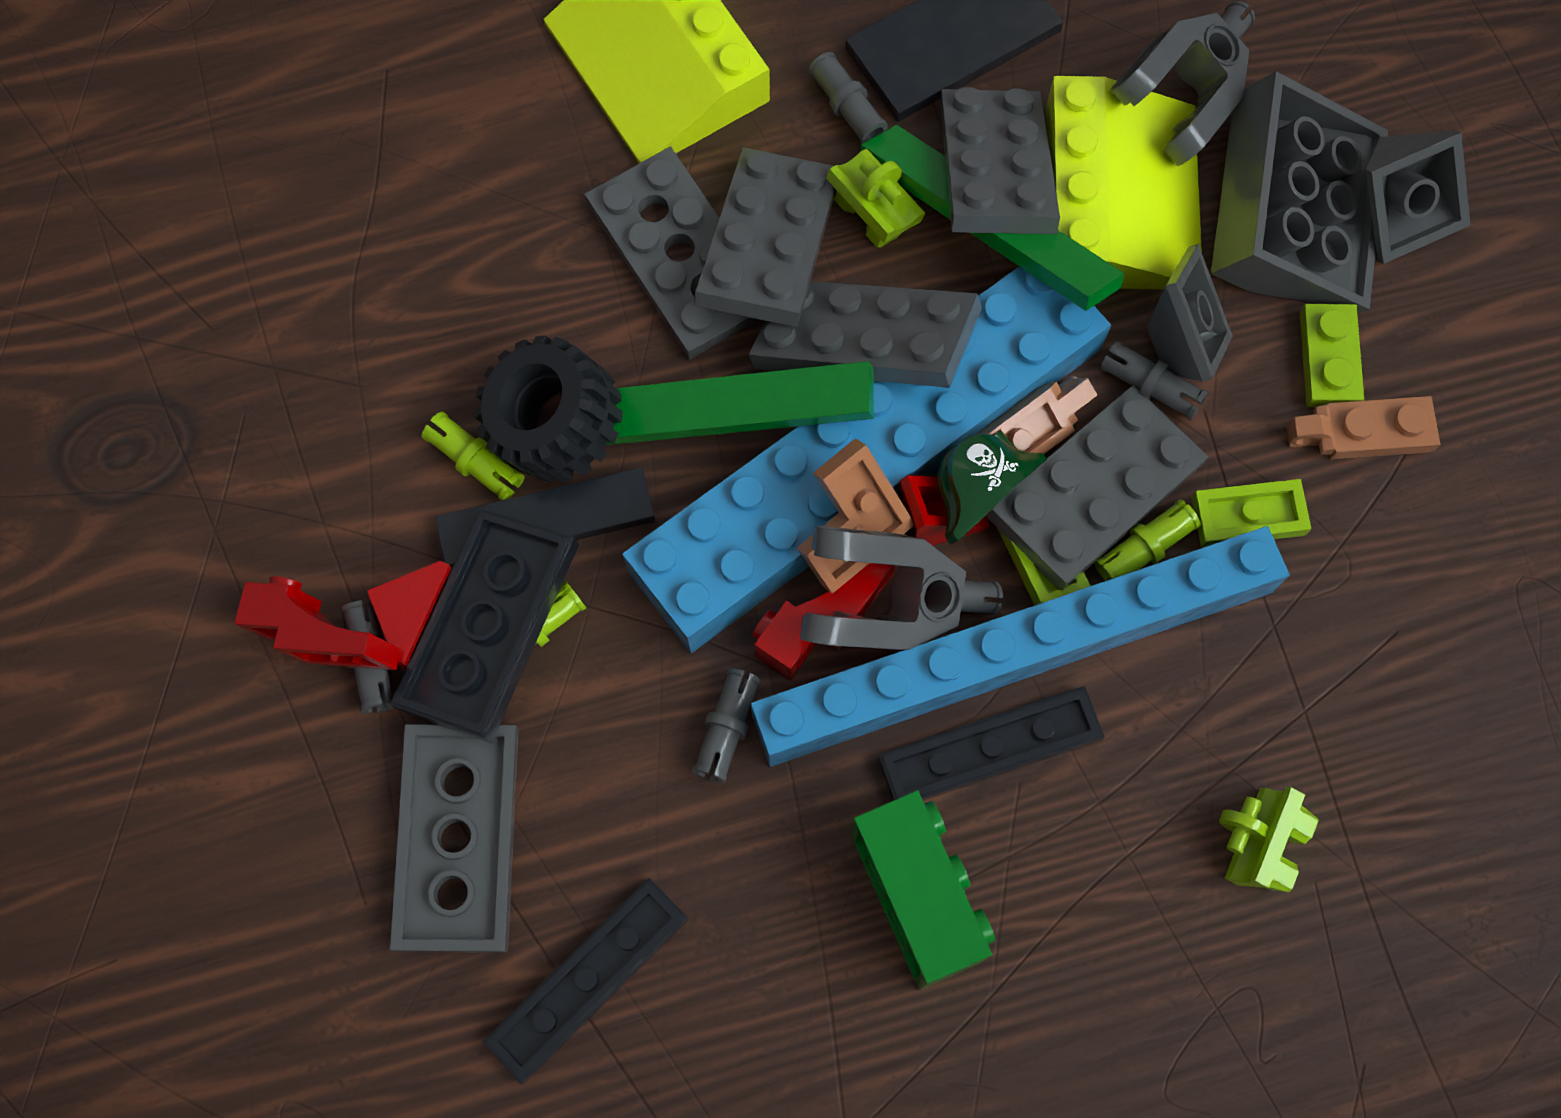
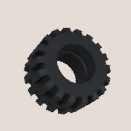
M546 335L535 336L533 344L526 339L515 343V351L510 353L504 350L498 356L500 361L495 368L488 367L483 375L488 380L485 386H478L476 397L481 400V405L474 408V417L482 423L477 428L480 438L488 442L486 447L495 455L532 478L536 477L541 481L552 483L554 478L561 482L572 480L574 471L580 475L586 474L592 470L590 462L594 459L601 462L608 454L603 449L608 442L615 443L619 433L613 429L614 424L622 422L623 411L615 406L622 401L620 390L613 386L615 383L613 377L574 344L571 345L568 341L559 337H555L552 341ZM562 392L561 401L555 414L545 424L536 428L537 418L543 405L552 396Z

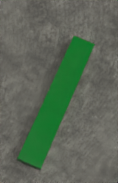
M898 125L861 145V151L868 149L881 165L894 161L902 170L901 177L898 180L900 186L951 220L945 156ZM1059 230L1057 234L971 233L1085 311L1122 287L1124 277L1122 271Z
M869 361L617 388L620 390L622 401L615 406L623 411L622 422L614 424L613 429L619 433L615 443L608 442L606 445L874 419V368Z

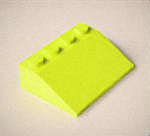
M563 0L543 19L545 26L639 164L670 146L675 153H678L770 101L769 68L721 0Z
M1054 76L1045 107V115L1060 213L1058 230L1122 271L1124 277L1120 289L1164 290L1187 248L1199 244L1202 252L1197 154L1184 164L1176 166L1164 152L1165 146L1176 134L1173 128L1177 123L1192 114L1195 110V105L1150 92L1137 105L1133 106L1129 103L1123 106L1110 91L1116 80L1093 76Z

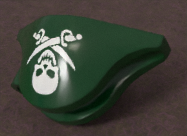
M1001 429L992 435L978 434L971 436L950 448L942 457L937 474L938 487L946 507L947 525L945 537L949 545L959 541L1017 484L1043 464L1047 458L1042 453H1028L1017 450Z

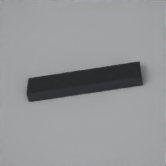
M643 467L435 516L444 561L451 568L458 557L480 508L574 537L575 540L656 522Z
M1083 686L880 754L878 761L893 801L917 790L924 801L1102 741L1105 736L1087 690Z
M648 878L482 1042L517 1081L524 1085L689 920L688 917Z

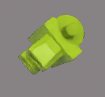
M865 149L849 162L830 168L826 179L836 189L834 197L836 203L845 212H856L867 224L866 236L876 247H883L897 239L904 231L920 223L925 212L898 183L902 174L901 168L894 161L881 165L869 150Z
M1286 787L1284 791L1260 788L1256 799L1246 797L1241 812L1228 809L1223 810L1219 823L1232 832L1226 848L1234 853L1225 876L1226 880L1237 886L1260 887L1280 892H1290L1293 889L1299 871L1297 864L1282 857L1286 843L1290 841L1293 844H1306L1313 837L1319 821L1316 816L1302 806L1305 794L1292 787Z

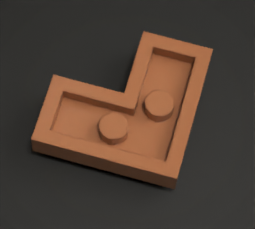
M858 439L852 440L813 472L838 511V514L823 526L905 534L914 526L912 518L866 444ZM813 535L797 547L821 585L832 594L869 564L814 556L815 550L812 549Z

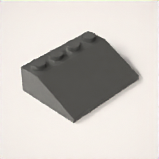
M1277 71L1245 88L1244 97L1234 108L1231 115L1211 274L1253 293L1313 304H1357V312L1370 310L1376 246L1366 167L1379 138L1388 136V130Z

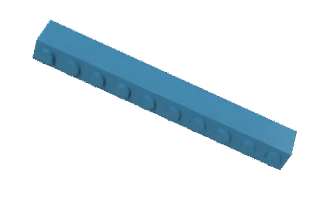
M1265 526L918 645L910 650H904L752 702V718L768 764L772 767L1271 594L1290 574L1269 527Z

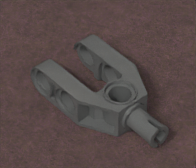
M1231 2L1221 16L1218 13L1176 22L1148 43L1110 89L1123 106L1129 103L1135 106L1175 66L1180 78L1197 91L1198 98L1196 102L1199 105L1191 115L1177 123L1173 128L1176 134L1164 148V152L1176 166L1187 162L1210 141L1244 97L1250 50L1240 38L1255 21L1253 9L1241 20L1240 16L1249 7L1245 2Z
M815 526L812 549L815 550L814 556L843 561L897 565V571L891 585L892 608L888 614H881V619L861 617L845 611H835L834 616L806 612V615L802 616L800 639L834 646L910 650L959 626L961 612L983 613L985 615L997 614L1002 607V603L987 602V599H984V597L1003 598V591L1000 584L996 581L965 580L966 571L924 539L898 533ZM927 587H928V591H927L926 597L924 598L926 589H927Z

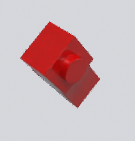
M869 563L833 594L828 591L796 607L786 601L778 613L769 610L760 620L752 635L757 639L754 644L755 657L791 681L818 644L800 639L802 616L806 615V612L834 616L835 611H845L863 617L896 572L897 565ZM832 645L837 650H840V648L842 647Z
M279 576L270 577L269 583L245 582L234 624L266 639L275 640L273 649L308 664L386 670L397 669L401 648L371 633L336 627L319 612L322 601L301 591L302 583Z

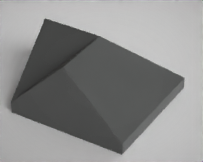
M1450 130L1379 138L1366 167L1378 262L1382 264L1388 263L1471 226L1461 132Z
M1195 244L1187 248L1168 281L1146 328L1158 359L1170 365L1169 371L1180 377L1203 382L1213 379L1233 335L1199 244Z

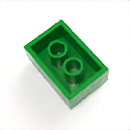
M917 790L855 817L850 835L918 990H922L976 966L991 957L993 954L989 944L996 940L984 911L981 908L973 911L965 895V889L970 887L971 884L957 854L948 857L940 836L946 833V828L935 803L930 801L924 804Z

